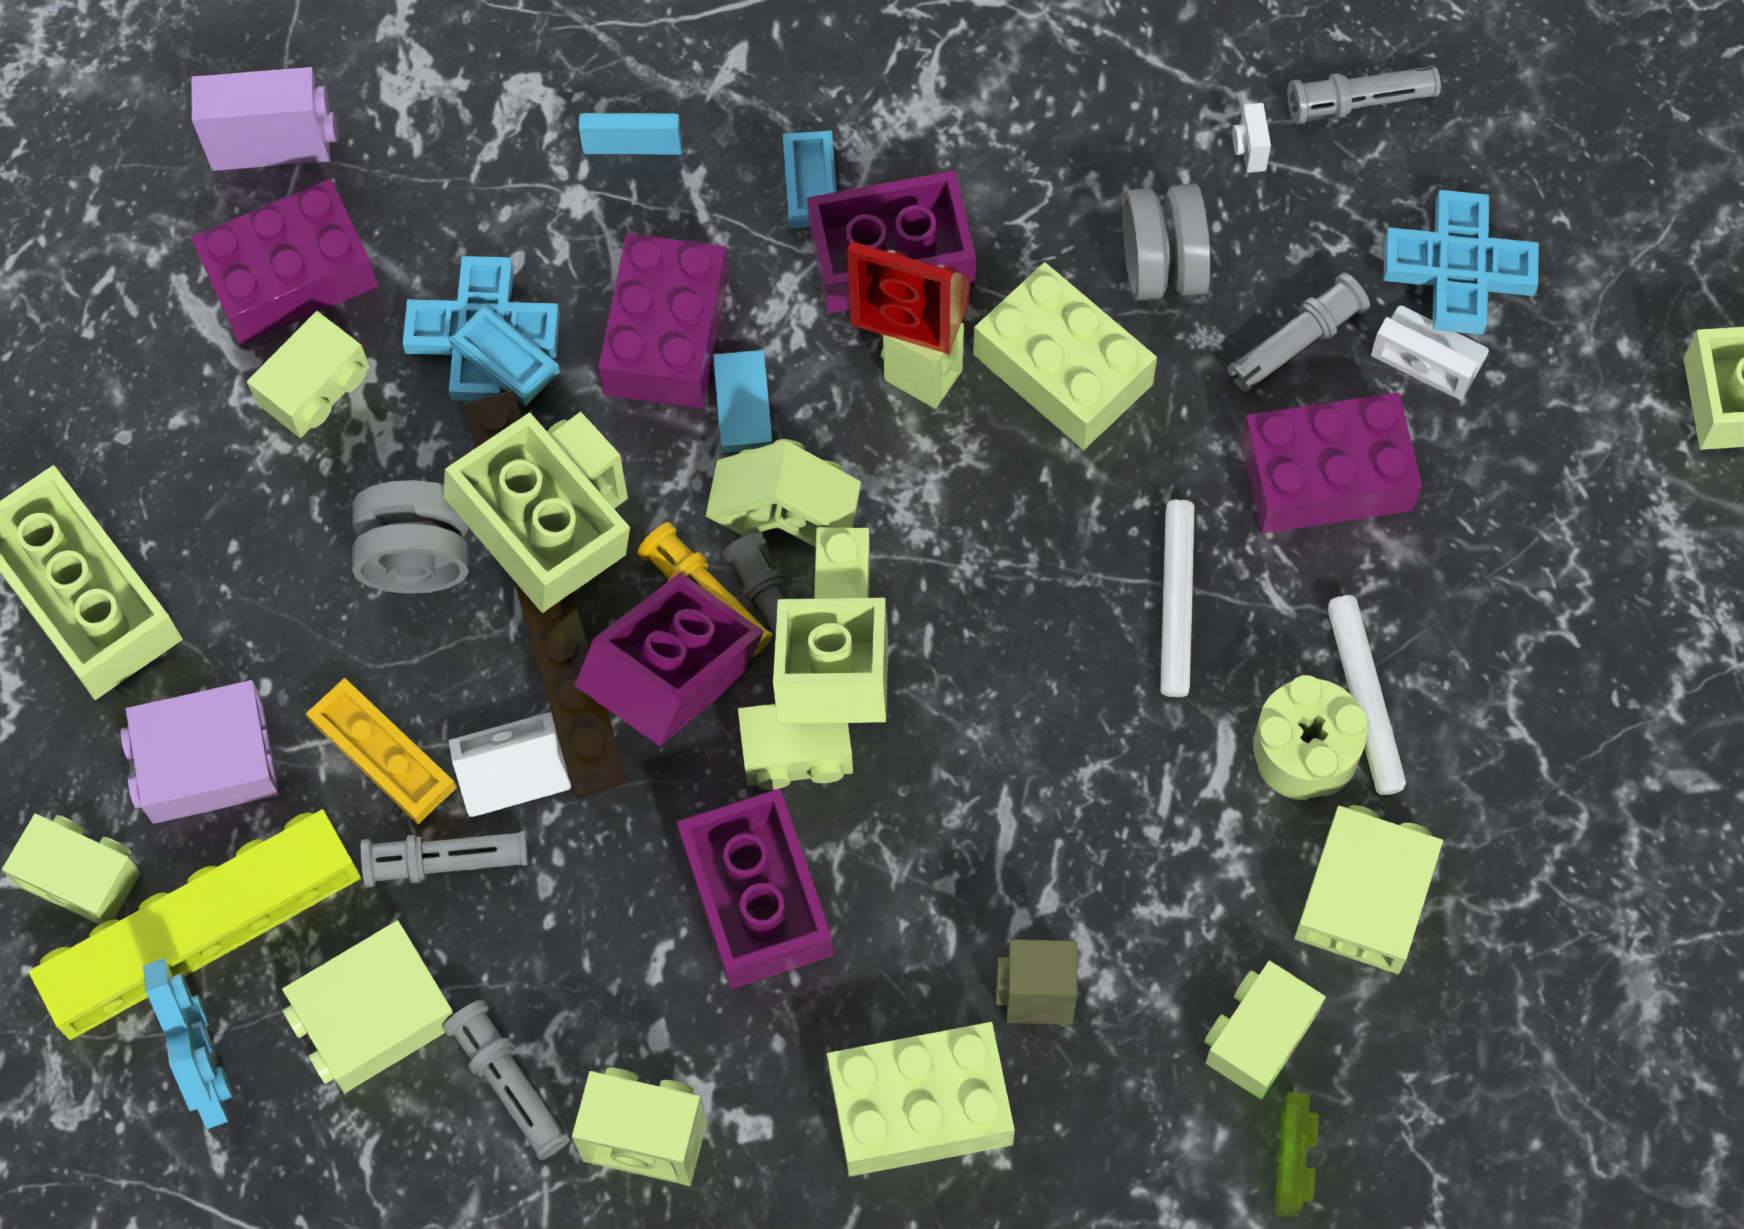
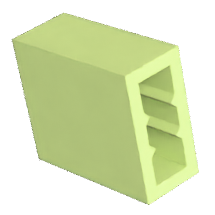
M1338 805L1294 939L1399 974L1409 953L1443 840L1433 837L1431 831L1423 826L1414 823L1397 825L1379 819V814L1369 808L1357 805L1345 808Z
M398 920L282 988L291 1003L290 1006L282 1010L298 1038L308 1033L317 1048V1051L309 1055L315 1069L325 1084L335 1079L344 1094L445 1033L443 1025L454 1015Z

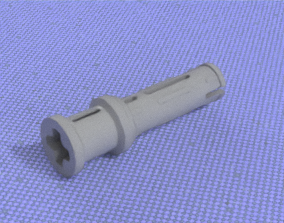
M1435 65L1347 79L1345 75L1336 73L1331 74L1328 80L1302 84L1299 79L1291 80L1287 90L1288 107L1291 118L1296 125L1304 124L1307 118L1333 114L1336 119L1343 118L1354 108L1425 97H1437L1440 94L1441 81Z
M1341 273L1335 278V285L1316 299L1310 297L1302 302L1299 315L1235 363L1233 362L1228 365L1227 369L1230 376L1239 375L1233 381L1244 392H1249L1254 385L1317 338L1323 340L1333 337L1337 333V326L1353 314H1363L1370 309V302L1365 291L1349 274Z
M525 831L513 834L423 842V838L417 837L416 834L408 835L406 841L373 844L371 839H362L361 864L364 885L366 888L374 887L376 881L409 878L411 883H420L421 880L426 879V874L477 870L512 865L526 866L528 865ZM484 851H495V852H488V853H478V854H467V855L451 856V855H453V854L474 853V852H484ZM431 856H439V857H435V858H425V857H431Z
M484 1000L475 1001L451 1016L443 1025V1030L447 1036H455L471 1060L468 1065L471 1072L479 1077H486L510 1116L515 1120L537 1153L538 1159L544 1160L562 1149L570 1139L567 1134H564L539 1094L534 1090L513 1059L515 1054L514 1044L510 1038H503L486 1014L489 1010Z

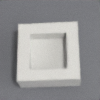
M1263 103L1243 105L1240 125H1233L1234 151L1236 155L1243 154L1246 173L1261 172L1267 169L1271 143Z

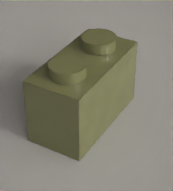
M1010 939L1009 957H998L996 979V1005L1007 1006L1006 1023L1072 1025L1077 1000L1078 941Z

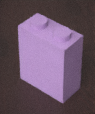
M312 67L191 77L192 122L212 171L330 161V142H337L338 139L335 113L329 112L326 86H318Z
M252 680L126 708L128 727L121 728V741L126 758L128 760L134 759L136 776L128 778L129 792L135 809L142 808L153 824L279 796L263 700Z

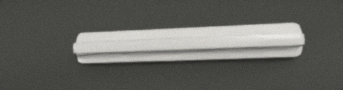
M1174 499L1169 501L1165 515L1160 691L1167 697H1185L1188 695L1190 688L1194 504L1189 500Z
M1353 595L1339 596L1330 600L1328 613L1350 695L1353 696L1367 715V739L1364 748L1375 789L1379 795L1395 794L1404 789L1406 779L1358 602Z

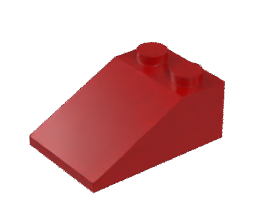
M851 241L847 249L851 325L950 355L969 304L970 277L961 274L958 270L947 265L934 266L911 259L908 255L899 251H883Z

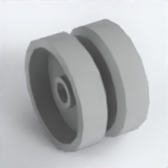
M1198 184L1171 186L1165 195L1164 206L1161 205L1160 199L1152 188L1126 190L1123 195V239L1128 280L1134 301L1162 298L1167 289L1168 272L1171 284L1180 297L1208 293L1210 283L1209 232L1204 201Z
M417 480L390 481L370 486L357 494L353 501L352 527L356 536H358L352 545V571L357 580L366 586L379 590L407 594L430 593L448 589L464 581L469 573V548L463 537L469 530V527L444 499V485Z

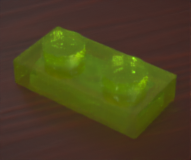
M1287 1092L1282 1104L1274 1215L1297 1218L1303 1207V1201L1312 1202L1315 1168L1306 1167L1307 1146H1316L1319 1114L1309 1112L1310 1094Z

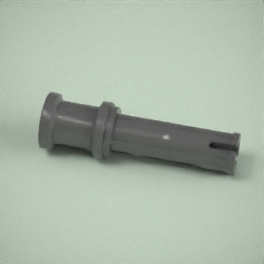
M761 532L750 533L728 545L723 551L722 557L726 564L734 566L745 586L742 590L745 599L750 601L751 604H757L776 638L778 599H790L785 590L787 577L782 569L775 568L764 548L767 541Z

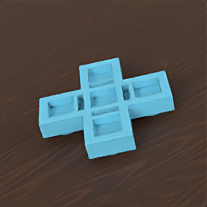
M1439 190L1435 200V232L1388 227L1384 240L1383 281L1433 286L1432 330L1483 335L1487 326L1488 292L1534 296L1538 288L1539 243L1488 238L1489 195Z
M462 256L457 301L407 299L403 335L405 354L452 355L449 382L451 401H476L503 393V388L452 348L449 340L484 304L550 358H556L560 320L559 306L556 303L511 302L514 273L512 257Z
M165 958L144 965L146 993L166 1036L169 1065L189 1111L198 1109L206 1130L228 1122L225 1100L232 1098L233 1094L223 1067L215 1068L209 1054L213 1052L212 1043L206 1027L210 1026L200 996H191L182 974L172 976Z

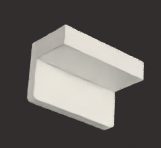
M1399 306L1391 319L1386 317L1377 332L1371 356L1462 401L1488 355V348L1457 332L1432 330L1433 320L1404 306Z
M551 712L449 740L452 763L467 813L471 817L567 791L571 788V781Z

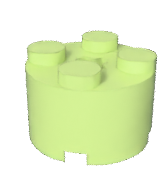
M1302 675L1295 678L1292 682L1283 685L1264 704L1253 739L1254 756L1262 779L1276 792L1295 800H1308V798L1328 797L1336 794L1351 780L1361 758L1367 739V715L1352 695L1342 687L1329 681L1316 679L1309 675ZM1308 736L1314 738L1310 743H1306L1301 739Z

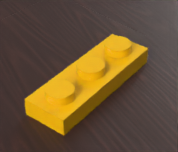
M346 678L340 681L306 713L309 721L417 824L423 821L457 788L454 780Z

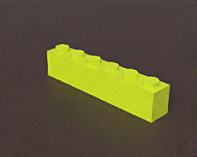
M322 809L314 814L310 812L303 813L291 819L285 825L284 831L267 840L257 839L245 844L237 851L235 858L218 867L207 866L196 871L188 878L186 885L169 894L165 892L158 893L147 898L140 904L137 912L120 921L114 919L98 925L90 932L88 939L71 948L61 947L49 952L40 960L39 966L28 972L56 1027L69 1040H72L148 998L145 989L144 965L165 958L173 977L179 974L185 977L358 881L361 877L324 810Z

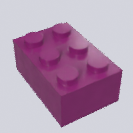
M955 170L807 197L808 227L827 314L850 310L847 249L851 241L883 251H899L908 255L911 259L934 266H950L961 274L970 277V287H975L976 255Z
M331 179L191 237L239 346L309 317L316 311H323L379 287L370 259Z
M626 233L598 367L605 396L704 409L713 354L715 352L729 279L726 246Z
M1399 392L1246 415L1241 445L1261 534L1414 510L1422 483Z
M679 573L593 639L575 686L593 698L598 704L604 706L631 725L639 733L657 745L662 746L744 677L764 631L688 577Z
M781 788L677 821L681 844L730 990L834 956L832 936Z

